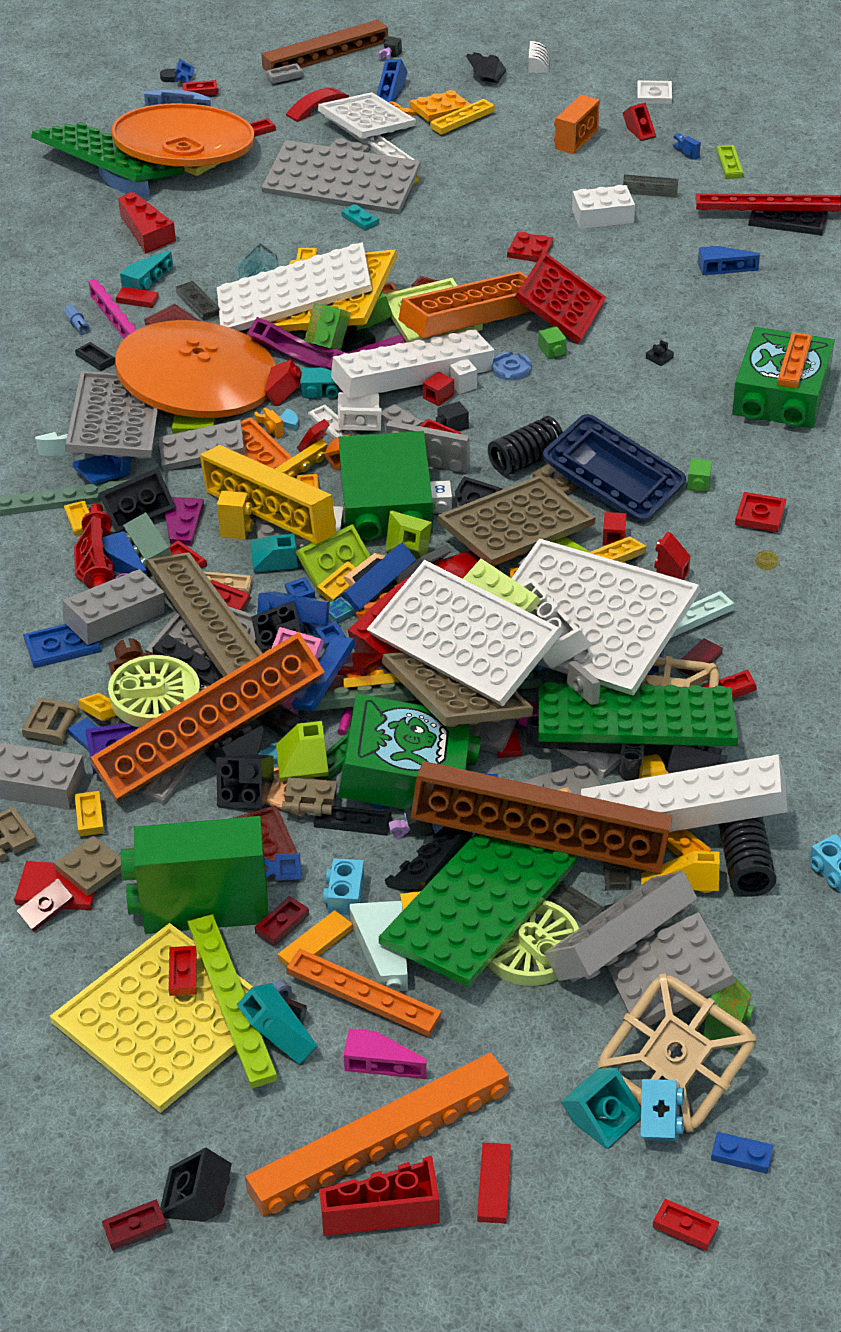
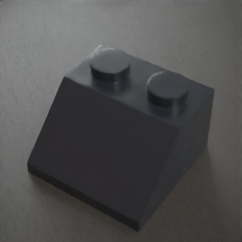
M205 1147L170 1166L160 1206L164 1218L205 1222L222 1213L225 1206L224 1199L227 1186L230 1182L229 1175L232 1163Z

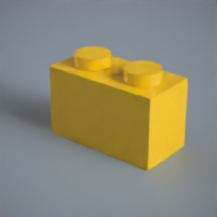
M221 491L217 502L220 537L246 540L248 532H252L253 519H250L249 516L252 504L248 502V493Z

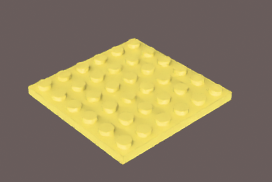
M170 923L50 1015L53 1025L160 1113L236 1051L198 952L197 994L169 996V948L195 946L193 940ZM237 975L244 994H246L253 986Z

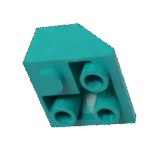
M294 534L274 535L250 540L253 572L298 568Z

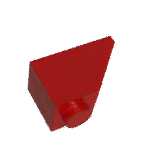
M646 102L630 106L622 113L627 129L640 141L656 137Z
M291 359L271 367L264 392L274 406H278L299 387L302 377L299 366H296Z

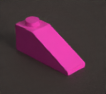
M366 1029L348 1030L344 1050L345 1071L427 1079L426 1058L376 1031Z

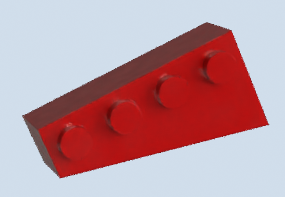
M135 192L127 193L118 198L120 217L126 226L130 228L132 235L136 237L137 243L143 248L145 254L176 241L174 222Z
M432 1155L422 1158V1162L410 1165L409 1162L398 1165V1170L385 1174L378 1171L371 1173L368 1179L359 1182L356 1179H352L319 1190L323 1236L440 1223V1202Z

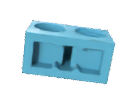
M834 834L812 846L809 863L816 872H820L827 879L828 884L832 888H836L841 893V838Z
M333 858L332 869H327L326 884H329V888H324L323 903L328 904V914L335 910L339 914L350 915V904L361 903L364 883V860Z

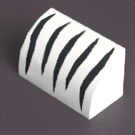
M530 41L528 72L548 73L550 59L548 49L540 42Z

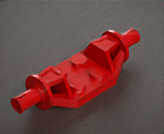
M98 503L92 504L89 507V513L82 518L81 525L84 531L74 546L75 576L82 580L89 589L115 579L112 571L113 562L103 554L104 543H102V537L111 535L112 520L108 514L103 512L102 505Z

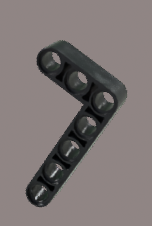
M539 715L531 716L527 719L526 741L528 745L537 748L621 754L620 777L625 781L641 779L646 744L539 741Z

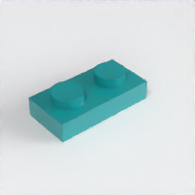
M356 204L341 211L342 217L364 231L379 225V218Z

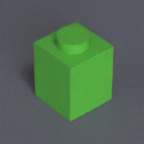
M557 326L540 330L538 347L548 359L566 355L567 339Z
M691 458L687 490L709 491L712 460Z

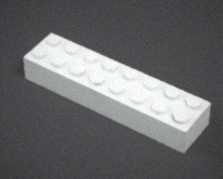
M467 330L460 333H450L449 335L434 336L429 339L398 343L392 346L334 356L331 378L345 395L351 399L366 396L367 394L422 385L423 382L437 372L450 377V364L468 359L477 369V373L492 370L495 350L476 330Z
M779 754L581 789V795L671 814L673 817L669 832L788 812L785 774Z

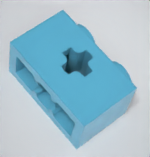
M642 1079L640 1136L642 1139L679 1141V1134H683L684 1119L679 1117V1105H684V1088H680V1084L676 1080ZM663 1104L670 1109L669 1112L664 1113V1117L657 1112V1109H662Z

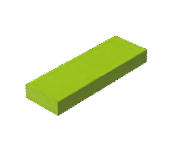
M717 146L716 152L725 179L743 178L744 173L735 146Z

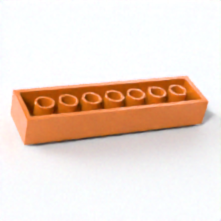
M519 271L402 298L398 320L405 324L407 328L416 332L420 337L429 338L430 336L458 331L463 328L474 327L475 325L502 320L523 313H531V309L514 298L527 275Z

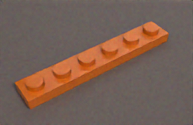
M300 948L286 967L288 975L427 1037H430L441 1018V1010Z

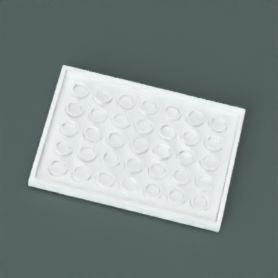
M539 539L511 578L520 585L533 578L592 644V646L553 668V670L568 674V662L577 661L599 680L602 686L630 695L635 694L701 591L700 586L695 583L543 539ZM541 659L537 664L543 667L550 668L543 659Z

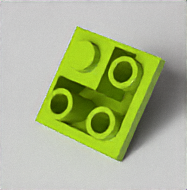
M390 511L385 552H391L397 545L403 542L416 558L415 561L428 554L432 522Z
M322 721L297 724L276 744L280 782L288 781V777L304 779L329 775Z

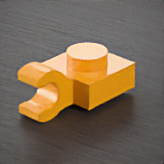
M263 408L264 414H259L257 411L254 412L255 421L264 423L265 429L269 434L271 433L276 439L284 436L283 420L273 410L270 411L268 408Z

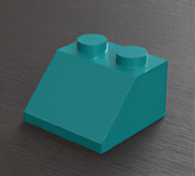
M598 1068L560 1101L573 1123L604 1148L610 1147L641 1119V1107L617 1068Z

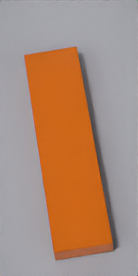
M792 332L777 385L798 388L812 342V335Z

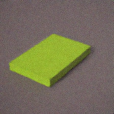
M353 524L337 531V534L318 544L311 543L296 551L316 590L319 584L347 561L357 567L370 557Z

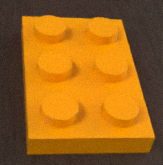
M448 90L441 94H432V96L419 97L410 101V108L428 122L470 105L468 101L453 90Z

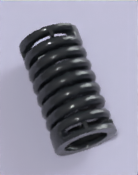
M545 416L540 420H536L514 432L491 441L487 449L490 462L495 470L506 477L510 473L518 471V469H523L525 466L531 465V463L542 460L545 448L557 436H560L563 431L553 417ZM498 453H499V457H500V460H501L503 466L501 465V463H500V461H499Z
M763 816L718 824L732 891L743 897L760 896L769 892L776 884V874L774 872Z

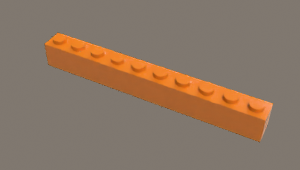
M490 1052L246 1175L247 1192L263 1217L271 1213H278L286 1205L296 1200L300 1201L307 1198L311 1192L321 1187L331 1186L337 1179L346 1174H354L362 1166L372 1161L377 1162L381 1160L387 1153L395 1149H403L411 1141L421 1136L430 1135L434 1129L444 1124L455 1122L459 1116L469 1111H477L483 1104L493 1099L498 1100L508 1092L509 1075Z

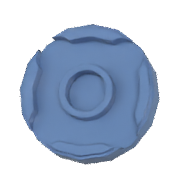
M513 352L501 353L493 359L492 372L495 376L504 380L523 379L531 372V360L522 353H518V355L513 354Z

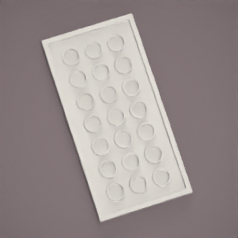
M363 242L351 244L349 247L335 249L323 255H315L310 259L296 261L287 266H279L274 270L260 272L257 275L248 278L244 277L232 283L222 284L217 287L220 325L242 331L251 328L256 317L271 322L313 309L314 303L327 305L373 291Z
M426 560L421 563L367 628L372 636L501 706L505 705L562 634L559 627Z

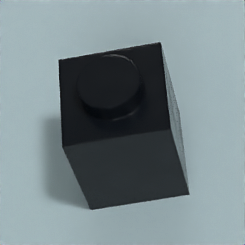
M460 401L437 408L436 422L456 431L468 429L469 412Z

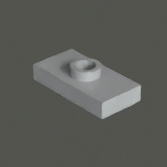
M297 63L266 71V77L272 84L304 76L303 70Z
M577 661L568 662L567 684L591 705L598 704L601 682Z

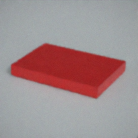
M26 861L14 901L15 905L23 906L56 879H59L75 899L64 909L91 911L96 891L89 896L85 895L55 870L54 863Z

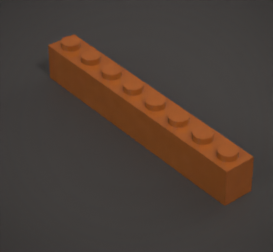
M378 19L261 53L262 68L267 71L296 63L302 68L384 43V38L388 36V27Z

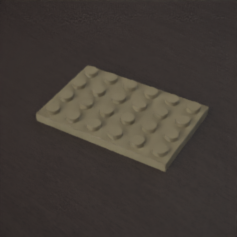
M542 475L438 515V523L492 566L531 551L539 539L550 542L556 541L595 525L596 517Z
M404 652L383 654L382 663L444 726L476 725L479 722H499L503 719L519 720L522 717L532 716L533 707L516 691L505 705L501 706Z

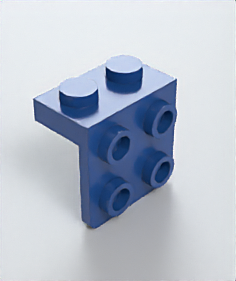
M114 455L93 456L73 462V468L91 484H99L129 475L131 456L122 458L115 457Z

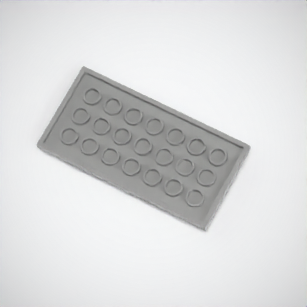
M285 140L262 185V192L344 206L356 204L363 209L400 214L421 168V161Z
M81 371L65 444V452L73 454L89 453L95 456L114 455L119 458L125 456L138 459L151 458L158 408L152 407L133 396L121 384L115 373Z

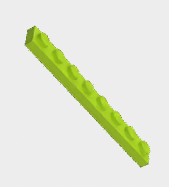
M213 914L188 921L189 931L250 1088L253 1089L277 1081L276 1071L260 1032L249 1023L236 1005L245 994Z

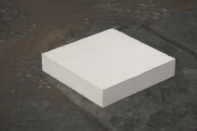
M638 80L637 103L672 104V81Z

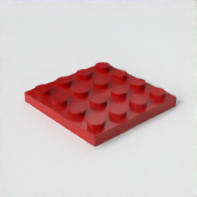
M544 251L514 298L549 322L553 327L557 326L562 333L578 344L605 301L606 296Z

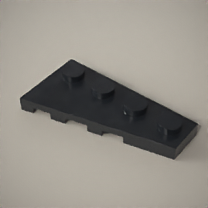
M446 826L442 827L433 836V842L422 845L417 850V857L411 862L406 860L399 866L401 871L396 876L389 875L384 880L387 887L423 890L458 853L472 832Z

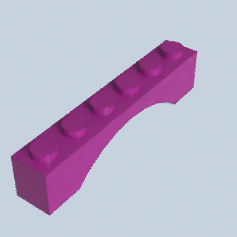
M256 317L247 333L251 339L259 342L264 348L313 368L332 370L333 357L345 354V352L338 349H327L306 342L259 317Z

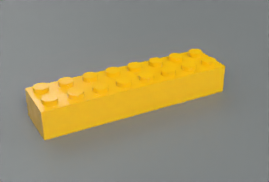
M221 445L200 454L207 493L217 498L220 497L221 491L248 493V502L252 504L251 514L315 544L337 534L331 494Z

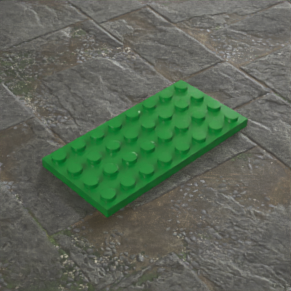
M77 122L76 125L65 124L62 127H41L40 130L32 131L31 138L134 182L184 173V166L151 163L126 154L114 144L112 134L102 133L100 129L90 128L83 122Z
M555 682L539 683V741L737 746L738 734L731 688L724 686L701 687L692 685L690 687H678L676 685L653 686L643 684L639 686L634 695H630L600 685L599 703L591 705L568 684H557Z
M476 833L379 935V944L469 988L519 931L521 925L527 922L576 866L577 856Z

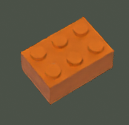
M580 95L555 118V149L574 154L598 131L599 99Z

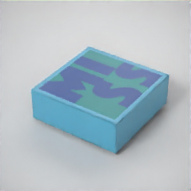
M342 597L330 602L329 618L333 622L336 621L338 624L355 615L354 608Z

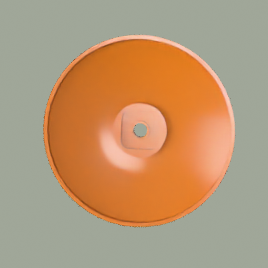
M172 103L146 106L123 114L112 125V140L121 151L147 162L170 166H206L228 162L246 154L254 144V130L245 119L223 109L197 104Z
M194 320L164 321L142 327L132 332L121 342L115 357V371L118 379L125 389L137 399L165 412L197 418H219L237 415L261 405L268 399L264 391L271 367L276 366L270 353L259 342L251 339L248 335L223 325Z

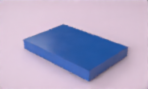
M66 624L23 634L34 668L101 652L99 641L87 645Z

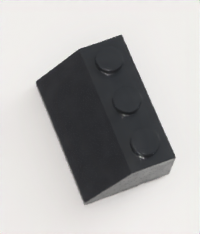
M158 468L98 493V500L103 507V511L110 516L112 527L116 533L125 530L124 524L144 513H147L149 518H153L176 508Z

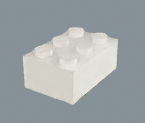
M627 185L580 189L573 191L572 211L580 229L634 223L635 203Z

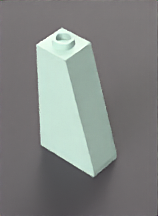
M402 901L350 904V920L353 924V930L377 983L398 992L408 991L406 957L379 944V935L402 912Z

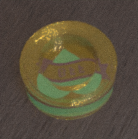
M763 550L757 553L755 563L760 569L772 570L778 564V556L772 551Z

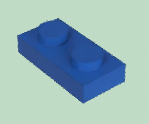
M717 1132L711 1161L767 1174L773 1145Z

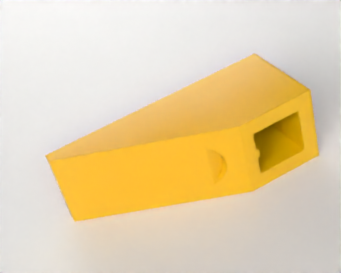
M692 851L662 864L660 874L650 871L643 872L641 875V885L652 877L684 871L693 890L703 893L719 891V852Z

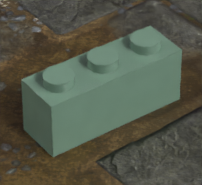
M147 513L123 525L127 532L126 536L133 545L137 555L141 557L140 560L146 570L148 569L147 559L173 555Z

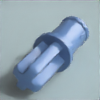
M67 305L64 313L69 318L70 324L75 326L80 334H85L83 328L89 332L90 326L84 320L83 314L78 312L73 305Z

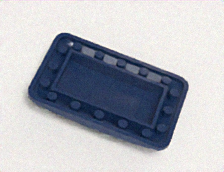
M590 414L580 416L543 451V459L563 476L597 499L638 521L649 520L686 481V476L681 470Z

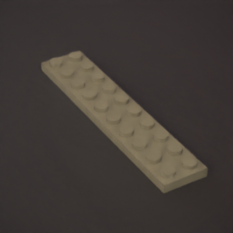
M189 552L147 559L148 569L223 677L263 654Z

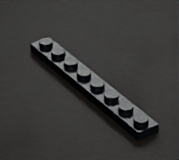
M169 634L152 647L154 655L169 656L187 663L196 672L199 683L206 687L223 678L212 661ZM281 704L256 718L282 736H285L297 724L308 723V721Z

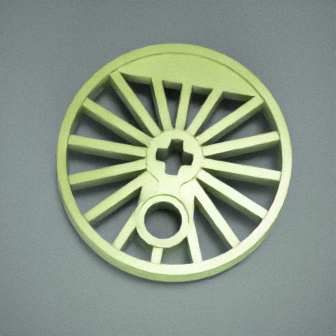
M163 655L143 656L124 663L113 673L108 685L110 703L114 713L124 722L139 728L161 715L158 711V705L165 713L200 691L199 678L192 667L179 659ZM155 670H160V674H155ZM153 705L154 714H149L150 709Z
M545 900L530 917V922L521 925L519 931L497 955L499 957L494 958L488 967L500 978L518 985L539 986L554 982L558 979L544 952L575 932L579 927L575 919L564 908ZM536 914L544 915L540 922L536 924ZM552 918L557 920L554 923L547 926ZM525 959L524 971L517 970ZM530 961L536 966L537 971L529 972Z

